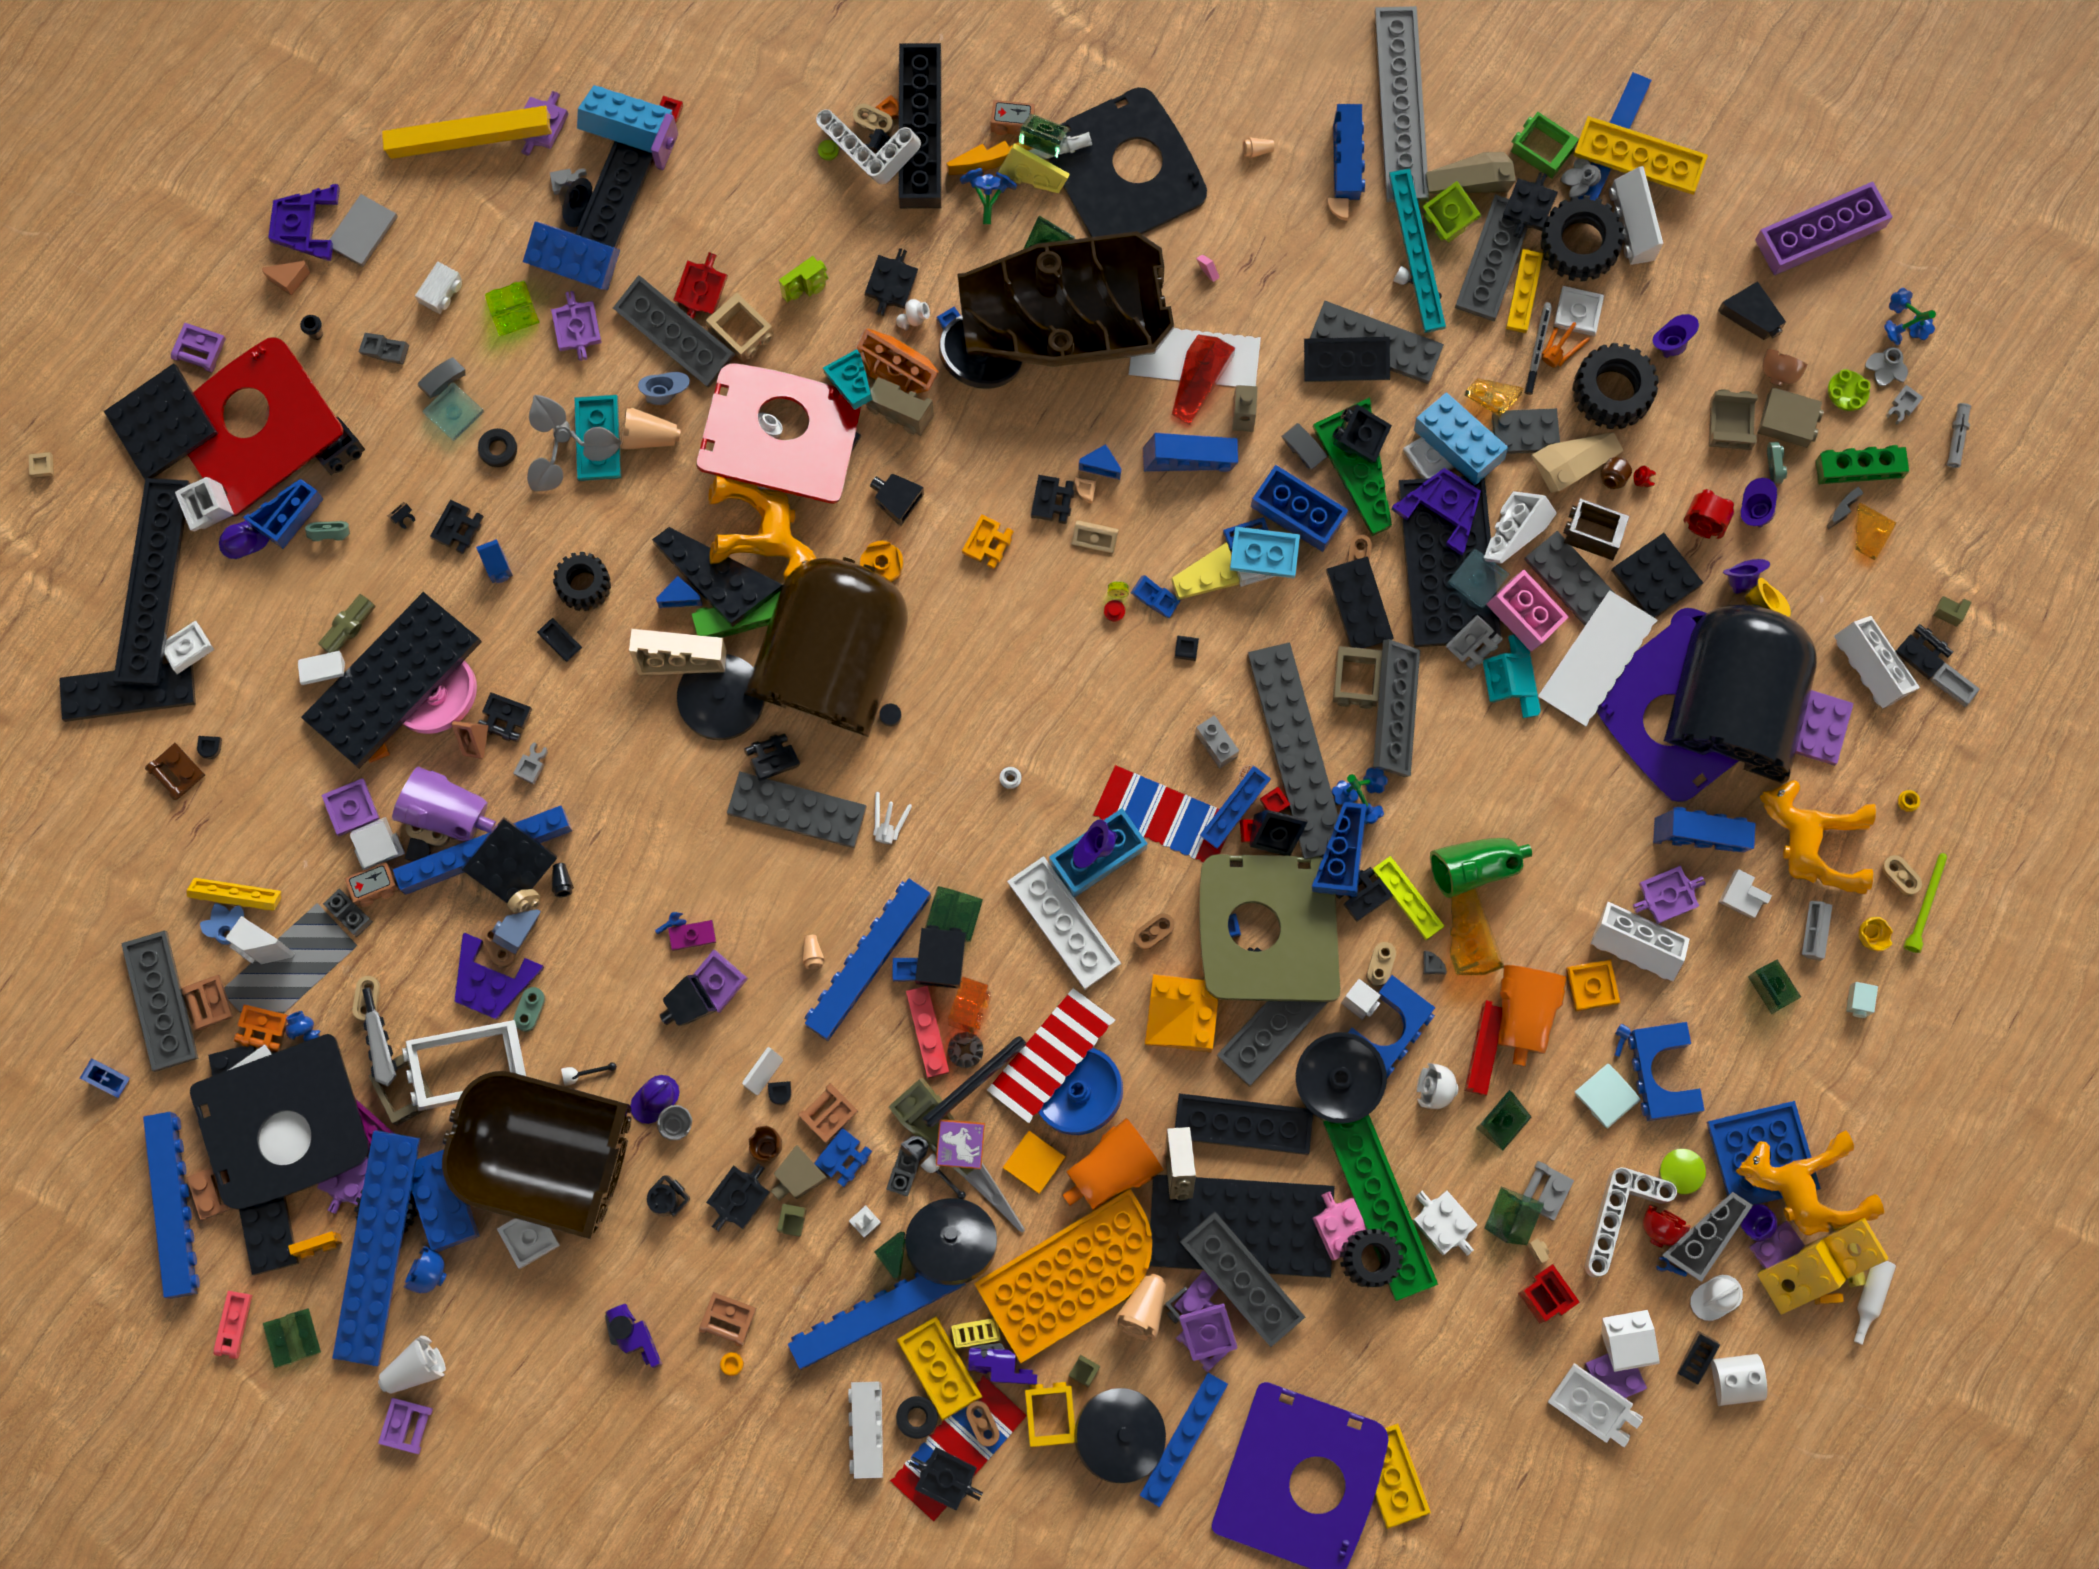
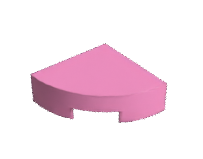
M1204 255L1196 258L1201 269L1211 281L1214 282L1219 279V274L1211 259Z

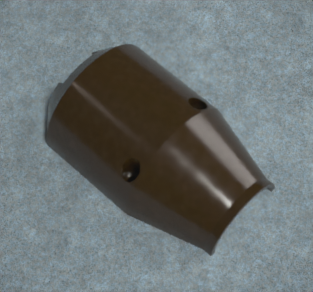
M1138 231L1035 244L969 272L957 274L968 356L982 355L1057 367L1155 354L1174 329L1171 306L1166 307L1165 296L1162 295L1161 291L1163 289L1165 271L1162 248Z

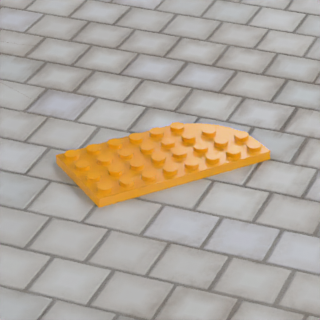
M1129 1189L974 1283L1020 1363L1025 1362L1117 1306L1136 1290L1143 1280L1151 1261L1152 1233L1150 1224L1143 1208L1132 1190Z

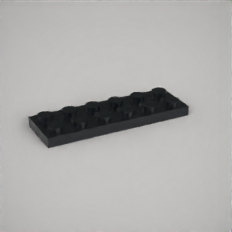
M614 141L577 228L576 235L617 248L654 160L651 152Z
M170 663L162 664L159 686L115 684L113 682L114 671L59 678L61 713L64 722L196 705L193 664L178 674L173 670Z
M1179 1093L1175 1128L1190 1127L1191 1140L1193 1142L1309 1155L1313 1114L1307 1108Z

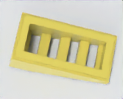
M994 1318L951 1326L955 1349L1001 1341L998 1324ZM987 1324H991L993 1337L991 1338L988 1336ZM977 1326H982L984 1339L979 1338ZM973 1327L974 1341L970 1340L968 1328ZM961 1329H964L966 1342L961 1343L959 1331Z

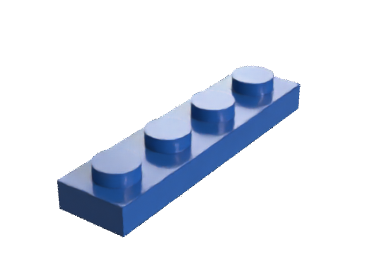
M1253 765L1202 831L1200 837L1218 849L1271 781V778Z

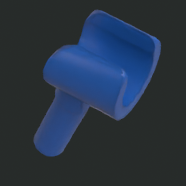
M672 912L669 916V921L655 929V932L660 934L673 925H685L687 921L679 919L683 913Z
M1620 1024L1615 1032L1616 1035L1621 1037L1614 1054L1620 1057L1625 1040L1631 1033L1630 1029L1624 1024Z
M1659 1257V1260L1666 1262L1667 1266L1665 1268L1656 1266L1658 1271L1665 1272L1668 1270L1683 1277L1687 1276L1686 1271L1671 1265L1667 1258Z

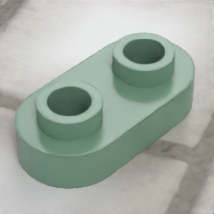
M1769 442L1767 445V459L1770 480L1775 484H1782L1783 480L1787 478L1786 466H1783L1782 461L1784 458V447L1780 446L1779 442Z
M344 521L314 522L305 527L306 536L312 539V541H322L323 539L339 541L344 540L350 534L349 524Z
M528 988L521 997L513 1018L516 1027L521 1031H531L538 1022L546 1001L544 993L539 988ZM531 995L537 996L534 1002L529 1001ZM525 1015L528 1016V1021L522 1023L521 1018Z

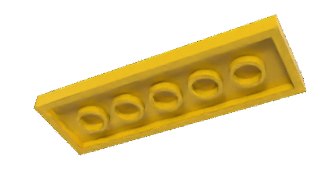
M1587 116L1573 155L1624 173L1643 166L1648 181L1691 195L1695 194L1708 157L1707 154Z

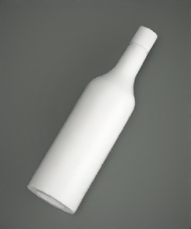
M1889 1261L1870 1268L1857 1307L1860 1322L1854 1338L1855 1343L1863 1345L1869 1325L1881 1314L1896 1265Z

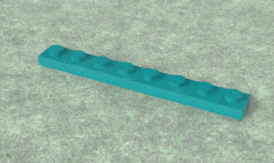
M1404 169L1389 172V180L1424 333L1443 330L1446 328L1411 170Z

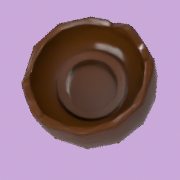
M767 1125L757 1127L753 1136L749 1138L750 1154L755 1160L762 1163L775 1160L782 1151V1138L774 1128Z

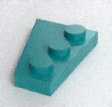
M858 349L823 367L824 374L854 410L873 400L864 364Z

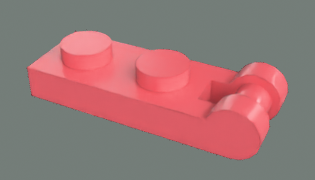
M233 1291L227 1292L214 1346V1355H229V1358L238 1359L252 1295ZM226 1338L232 1339L231 1346L225 1345Z

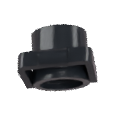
M664 1175L648 1191L646 1200L647 1205L656 1215L662 1217L672 1215L675 1217L689 1203L690 1196L676 1179L673 1180L669 1175ZM666 1180L670 1185L668 1186L662 1183ZM677 1194L685 1199L680 1205Z

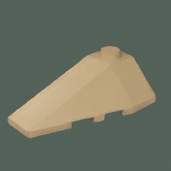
M1612 432L1550 444L1532 454L1531 457L1550 492L1553 493L1578 481L1624 450L1616 435Z

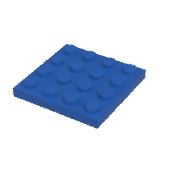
M1795 1101L1706 1122L1727 1196L1734 1192L1752 1205L1783 1199L1780 1191H1771L1752 1186L1745 1179V1176L1735 1172L1739 1169L1741 1163L1747 1159L1759 1141L1767 1142L1770 1146V1165L1772 1167H1782L1796 1160L1812 1158ZM1816 1172L1811 1174V1177L1815 1183L1816 1190H1820Z

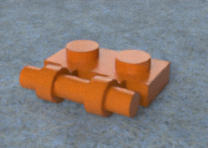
M244 1004L237 1026L246 1028L244 1035L236 1033L234 1042L241 1043L245 1047L251 1045L260 1048L266 1045L269 1051L279 1052L281 1044L273 1042L274 1035L283 1037L287 1025L286 1017L289 1015ZM254 1031L265 1033L264 1040L253 1037Z

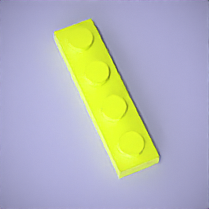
M1391 856L1373 868L1375 875L1383 881L1392 893L1394 900L1425 940H1428L1445 927Z

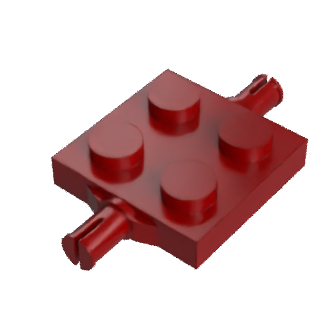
M708 252L705 264H697L687 260L673 301L683 304L688 308L687 315L693 320L696 311L711 315L716 311L728 278L727 274L713 268L717 255Z

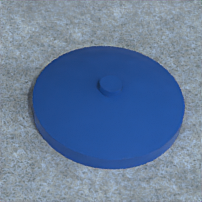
M1091 1048L1087 1051L1084 1059L1076 1064L1073 1072L1065 1077L1062 1085L1055 1089L1052 1097L1044 1102L1043 1107L1038 1113L1051 1128L1068 1135L1089 1134L1102 1128L1117 1113L1123 1098V1080L1117 1066L1105 1053Z

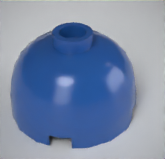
M423 1246L419 1252L422 1256L420 1259L414 1260L404 1285L405 1289L416 1293H428L436 1285L441 1286L447 1275L443 1272L445 1264L441 1255L436 1251H431L429 1247Z

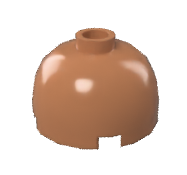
M1767 349L1763 359V371L1766 376L1771 378L1770 383L1782 387L1783 383L1793 384L1801 379L1808 364L1790 355L1778 354L1779 351Z

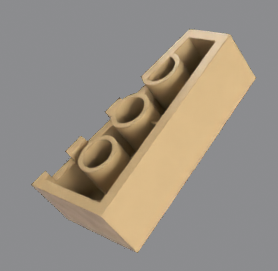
M632 629L629 652L639 675L725 672L727 649L723 638Z

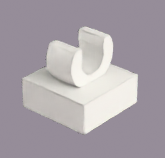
M866 1205L849 1220L864 1238L881 1224L880 1220Z

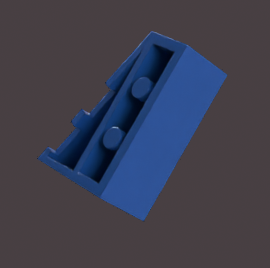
M299 479L278 493L276 498L268 503H263L260 505L261 508L250 515L248 513L243 518L249 526L284 549L323 501V498L315 488Z

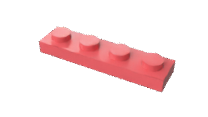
M928 986L908 990L906 993L927 1078L948 1074L949 1069Z

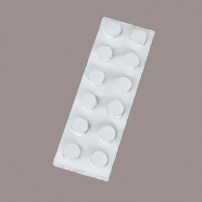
M1044 856L1007 881L1084 990L1121 965L1119 959Z

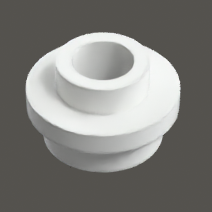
M1014 767L1003 769L999 777L1001 785L1007 789L1018 787L1021 783V773ZM1007 776H1014V781H1007Z

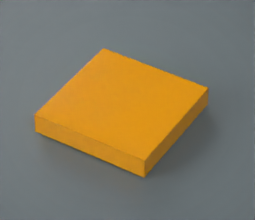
M1611 959L1566 968L1575 1012L1620 1004Z
M1028 1131L1002 1168L1040 1195L1066 1156Z

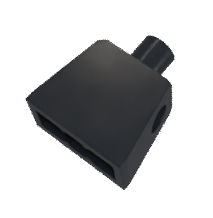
M891 474L886 482L876 476L870 484V487L878 492L875 496L876 504L900 526H902L924 495V488L921 485L895 474Z
M696 974L687 975L663 998L667 1009L660 1013V1018L666 1025L675 1021L678 1026H682L712 1014L717 1009Z

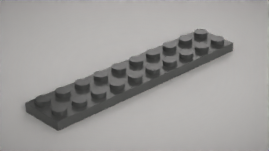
M1289 642L1248 652L1249 663L1286 798L1291 804L1289 807L1291 816L1308 821L1298 840L1304 859L1324 856L1338 819V813L1291 644Z

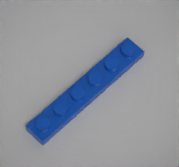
M1209 1372L1207 1373L1166 1446L1159 1463L1154 1468L1141 1491V1497L1158 1507L1161 1506L1228 1385L1226 1382Z

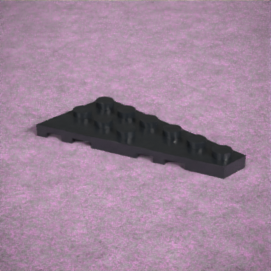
M668 527L652 539L653 544L732 627L778 594L782 589L783 585L729 557L718 564H711L709 557L710 547L671 527Z

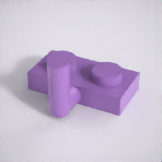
M1202 1271L1174 1307L1184 1315L1201 1310L1203 1307L1206 1309L1216 1306L1209 1299L1219 1286L1207 1273Z

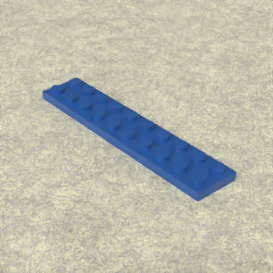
M373 1131L332 1359L377 1367L380 1365L421 1138Z

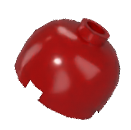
M1650 1205L1643 1219V1229L1651 1238L1650 1242L1660 1248L1663 1245L1673 1246L1685 1236L1691 1226L1685 1225L1686 1221L1665 1209L1660 1213L1656 1211L1657 1206Z

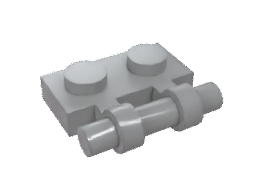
M1477 615L1446 646L1462 662L1469 656L1471 659L1466 665L1473 669L1477 664L1480 665L1484 661L1483 658L1487 654L1498 648V644L1503 638L1498 633L1492 639L1489 638L1494 632L1493 629ZM1482 643L1485 644L1478 652L1474 651Z

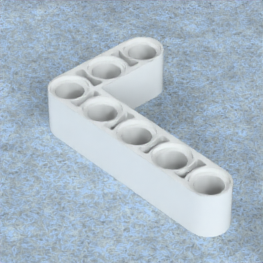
M822 110L816 117L818 126L878 184L883 185L889 182L921 146V140L908 127H903L874 154L830 110Z
M1622 1167L1610 1173L1585 1262V1271L1589 1276L1597 1278L1605 1275L1609 1270L1628 1195L1631 1194L1661 1204L1668 1203L1677 1195V1189L1673 1183ZM1617 1173L1624 1175V1185L1617 1183L1615 1179ZM1639 1180L1646 1182V1191H1641L1638 1188L1637 1183ZM1661 1187L1668 1189V1198H1663L1660 1195ZM1611 1195H1616L1619 1198L1618 1206H1613L1610 1203ZM1606 1216L1612 1218L1614 1222L1612 1228H1607L1604 1225V1218ZM1600 1238L1607 1241V1250H1601L1598 1247V1240ZM1594 1260L1599 1261L1602 1265L1600 1273L1595 1272L1592 1268Z

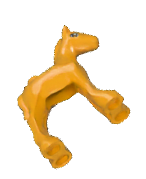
M718 475L714 476L713 484L710 485L708 493L710 505L718 504L728 498L740 499L751 504L761 514L762 519L758 535L716 534L709 552L711 564H718L734 553L782 556L789 559V564L783 573L784 580H786L796 567L809 560L816 559L810 548L791 535L790 523H794L795 510H790L786 494L766 489L760 491L756 485Z
M1795 780L1787 782L1774 790L1764 791L1760 799L1764 803L1767 814L1777 823L1781 824V826L1790 830L1789 846H1784L1783 859H1788V871L1795 879H1806L1812 883H1815L1818 878L1823 885L1865 895L1868 890H1871L1873 869H1862L1854 874L1839 873L1825 864L1818 855V850L1823 838V830H1869L1870 825H1874L1876 819L1875 804H1866L1854 813L1847 815L1831 814L1818 810L1795 808L1792 803L1800 791V784Z
M1846 1130L1831 1139L1824 1153L1812 1158L1796 1160L1782 1167H1772L1770 1165V1146L1767 1142L1759 1141L1747 1159L1735 1171L1739 1175L1745 1176V1179L1752 1186L1771 1191H1780L1787 1206L1783 1209L1786 1219L1788 1221L1793 1220L1798 1226L1799 1231L1804 1235L1811 1236L1817 1232H1829V1225L1836 1229L1852 1224L1862 1218H1865L1866 1221L1876 1220L1885 1213L1882 1201L1877 1194L1865 1198L1856 1209L1850 1211H1836L1818 1202L1816 1186L1811 1174L1834 1164L1854 1150L1853 1140Z

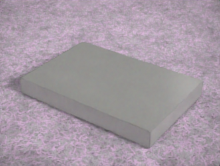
M360 194L329 239L333 243V251L363 267L398 217L397 214Z

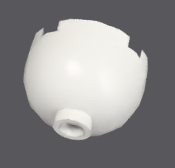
M1428 1063L1429 1067L1423 1068L1418 1078L1417 1092L1421 1091V1099H1418V1103L1424 1108L1441 1109L1448 1106L1458 1094V1084L1454 1074L1447 1067Z

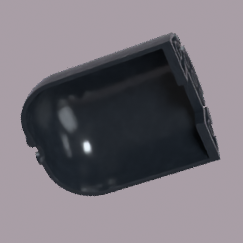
M1755 604L1728 605L1706 613L1696 623L1690 637L1664 741L1701 755L1716 752L1744 762L1743 770L1782 784L1787 782L1790 778L1817 668L1816 649L1809 634L1801 625L1788 616Z

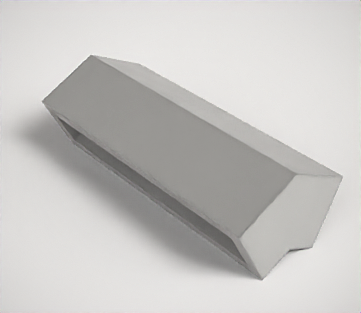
M1810 901L1802 951V955L1806 958L1818 961L1825 959L1832 912L1831 904H1826L1822 901Z

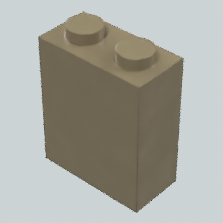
M1772 387L1767 395L1757 433L1807 448L1811 441L1815 442L1818 435V429L1815 428L1817 422H1820L1824 410H1821L1822 401Z

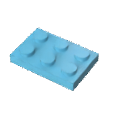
M1235 527L1230 570L1295 578L1300 534Z

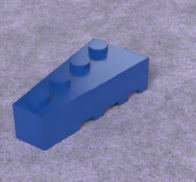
M1674 807L1673 810L1655 817L1653 843L1662 844L1665 840L1672 841L1674 846L1695 843V848H1711L1715 845V850L1744 853L1754 849L1756 823L1748 822L1747 818L1743 817L1730 819L1725 814H1714L1712 816L1707 815L1706 811L1697 810L1689 812L1686 811V808Z

